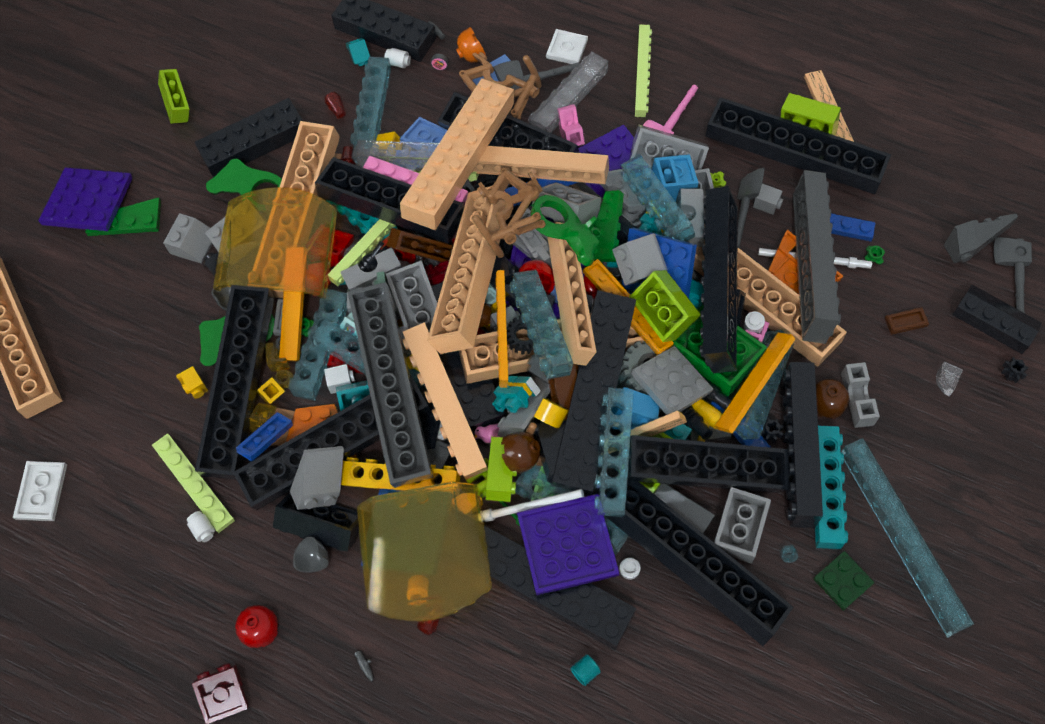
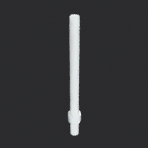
M759 248L758 255L774 257L777 250ZM789 252V254L797 259L796 252ZM835 257L834 264L844 265L847 268L855 269L856 267L871 269L872 261L857 260L856 257Z
M582 489L496 510L487 509L483 510L482 513L470 515L469 518L477 522L494 521L497 517L584 497V492Z

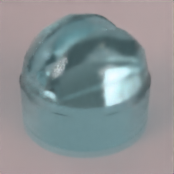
M784 545L781 548V559L784 562L792 563L798 559L797 550L793 545Z

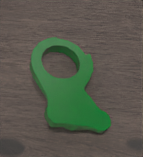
M231 159L213 179L206 183V189L213 195L224 192L240 193L243 202L248 199L261 214H267L265 206H261L253 200V191L255 187L264 182L273 183L279 188L282 179L271 172L247 167L238 159Z
M552 195L538 197L531 205L530 213L532 216L535 212H539L541 215L540 220H544L546 225L544 228H537L536 230L547 237L566 240L576 253L577 259L581 264L585 266L592 265L594 253L602 235L600 230L594 227L598 219L593 216L587 223H582L572 208L561 198ZM551 207L556 209L564 217L565 223L555 224L550 222L542 215L540 208Z
M272 314L266 343L273 335L275 319ZM225 316L218 320L203 321L199 325L201 343L200 362L204 366L212 367L216 364Z

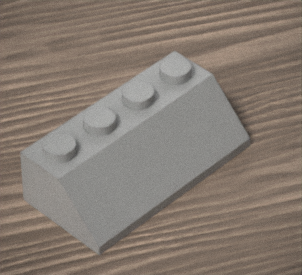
M638 124L629 162L652 169L654 158L690 154L694 170H700L703 167L709 147L705 143Z
M422 261L386 273L405 330L425 322L430 332L437 301Z
M534 375L531 376L541 390L536 397L530 396L527 399L529 403L527 408H519L516 413L507 411L509 415L506 418L503 416L497 426L500 428L497 434L499 437H504L507 434L518 431L526 432L529 424L534 422V415L543 398L551 399L549 383H545Z

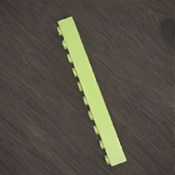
M639 24L635 117H646V113H648V106L646 104L649 103V97H647L649 89L647 87H649L650 82L648 80L650 78V71H648L650 63L648 61L651 58V54H649V52L651 53V46H649L651 38L649 36L652 34L650 25Z
M379 219L329 272V280L337 286L342 284L344 279L340 272L358 264L366 253L373 251L379 241H382L383 237L388 235L391 228L396 225Z

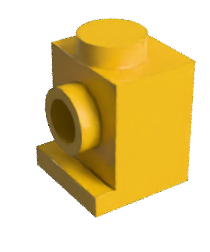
M193 366L176 375L187 395L191 393L197 399L208 391Z

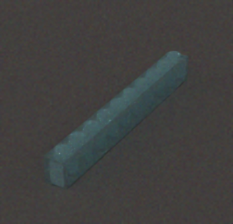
M862 438L846 445L842 450L844 462L947 638L974 624L865 440Z

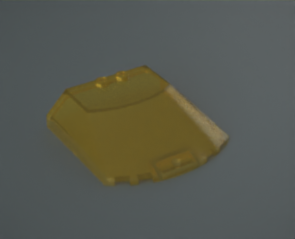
M264 188L242 194L230 200L222 232L213 289L220 291L221 288L240 285L269 288L270 290L303 292L326 299L337 209L314 194L292 188Z
M447 482L372 496L357 506L368 610L391 619L405 621L434 620L454 614L467 605H472L476 602L475 600L492 588L480 492L477 484Z

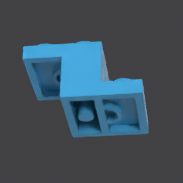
M690 154L654 158L651 172L633 173L646 206L676 203L679 190L697 188L699 184Z

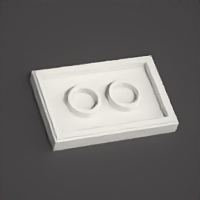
M26 461L14 510V519L55 521L67 468L66 463Z

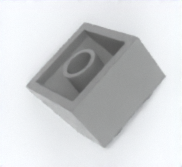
M179 213L163 244L170 254L202 264L212 246V242L205 234L210 227L196 218Z
M655 233L626 242L612 249L625 286L646 280L653 271L668 270Z

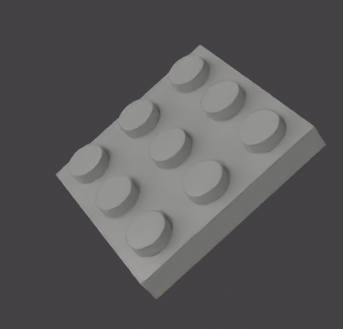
M675 346L634 368L631 372L635 380L666 415L675 411L681 412L710 394L713 390L711 385Z

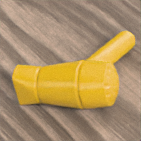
M702 399L692 404L694 410L703 417L704 423L716 430L715 425L723 414ZM700 435L698 436V439H697V441H703V442L706 441V440L702 439Z

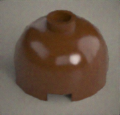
M824 379L816 383L817 415L831 419L841 416L846 411L850 399L845 385L834 379Z
M518 431L503 437L501 445H504L505 453L502 454V458L510 471H517L520 474L532 469L538 463L540 445L532 435Z

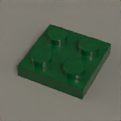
M845 551L813 578L843 611L875 583Z

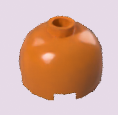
M471 27L464 30L458 36V48L456 51L460 58L464 57L470 63H477L479 61L472 54L482 52L486 56V53L479 40L474 36L475 33Z

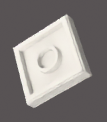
M556 29L546 58L569 64L580 63L588 36Z

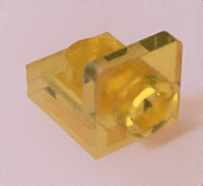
M273 342L266 343V359L271 372H283L286 369H290L286 358L279 359L280 350L276 349Z
M258 403L249 418L251 431L255 432L275 414L277 406Z

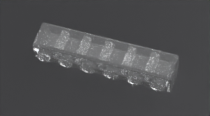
M594 52L585 56L580 65L575 67L571 74L562 80L560 86L551 92L549 98L546 101L544 100L539 108L530 114L529 124L552 133L559 123L557 109L573 104L577 106L607 74L608 61Z
M358 140L352 158L355 164L362 168L368 157L372 156L411 171H421L439 143Z

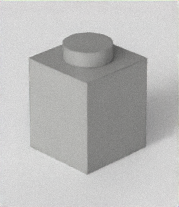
M762 183L759 196L755 198L753 207L774 215L776 208L780 209L784 199L781 198L783 191Z

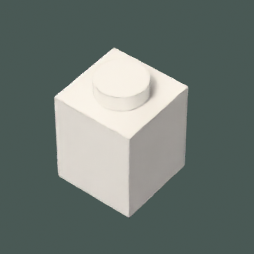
M347 364L324 369L327 387L331 394L336 393V387L351 384L355 381L354 372L349 370Z

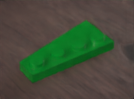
M620 190L605 191L597 216L598 220L594 226L602 233L594 253V261L599 259L600 262H616L612 249L619 246L617 231L620 230L621 223L618 221L619 216L622 215L624 193Z
M158 197L119 208L109 231L86 229L85 233L88 236L157 232L159 231L161 200Z

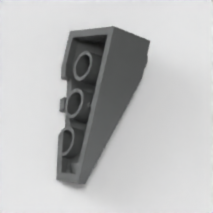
M1017 214L999 216L993 221L991 218H985L981 223L973 220L957 225L952 230L944 247L954 264L960 261L967 262L995 240V238L1009 229L1018 216Z

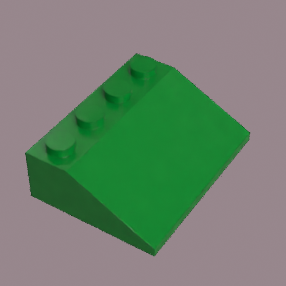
M702 305V306L698 309V312H699L700 314H701V310H704V305ZM700 316L673 341V346L683 354L701 376L710 380L711 384L714 383L721 389L724 395L729 397L766 351L767 346L737 326V371L713 374L710 367L706 366L705 358L701 357L700 345H703V339L700 334L703 322Z

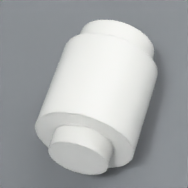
M395 48L386 50L385 62L389 65L400 68L409 66L411 56H409L407 51Z
M756 311L748 313L744 321V330L747 329L750 332L759 334L765 323L764 316Z
M197 511L187 518V526L198 542H207L213 538L215 529L205 514Z

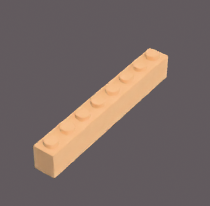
M488 146L473 171L477 172V174L500 175V170L505 167L517 177L530 178L528 173L532 172L536 179L605 184L609 172L608 155Z
M547 237L567 362L586 366L595 355L596 346L581 263L566 240Z
M425 322L403 331L405 338L402 339L406 350L410 349L412 356L409 358L413 367H418L420 373L417 374L420 384H425L427 388L424 394L428 403L432 402L435 407L432 413L436 421H441L443 427L439 429L443 438H448L450 445L447 448L451 457H456L458 461L455 467L459 476L463 475L467 480L487 471V465L437 350L427 341L429 331Z

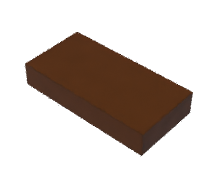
M922 307L886 315L884 318L891 335L924 328L929 325Z

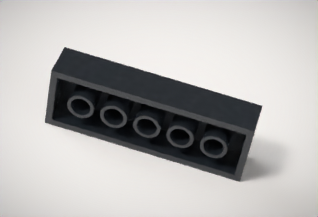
M342 0L331 15L336 30L357 38H363L365 41L385 49L395 48L407 51L411 59L418 62L422 61L436 40L435 26L433 24L370 0Z
M287 98L194 143L214 178L231 159H238L243 164H246L294 141L300 121L303 120L290 98Z

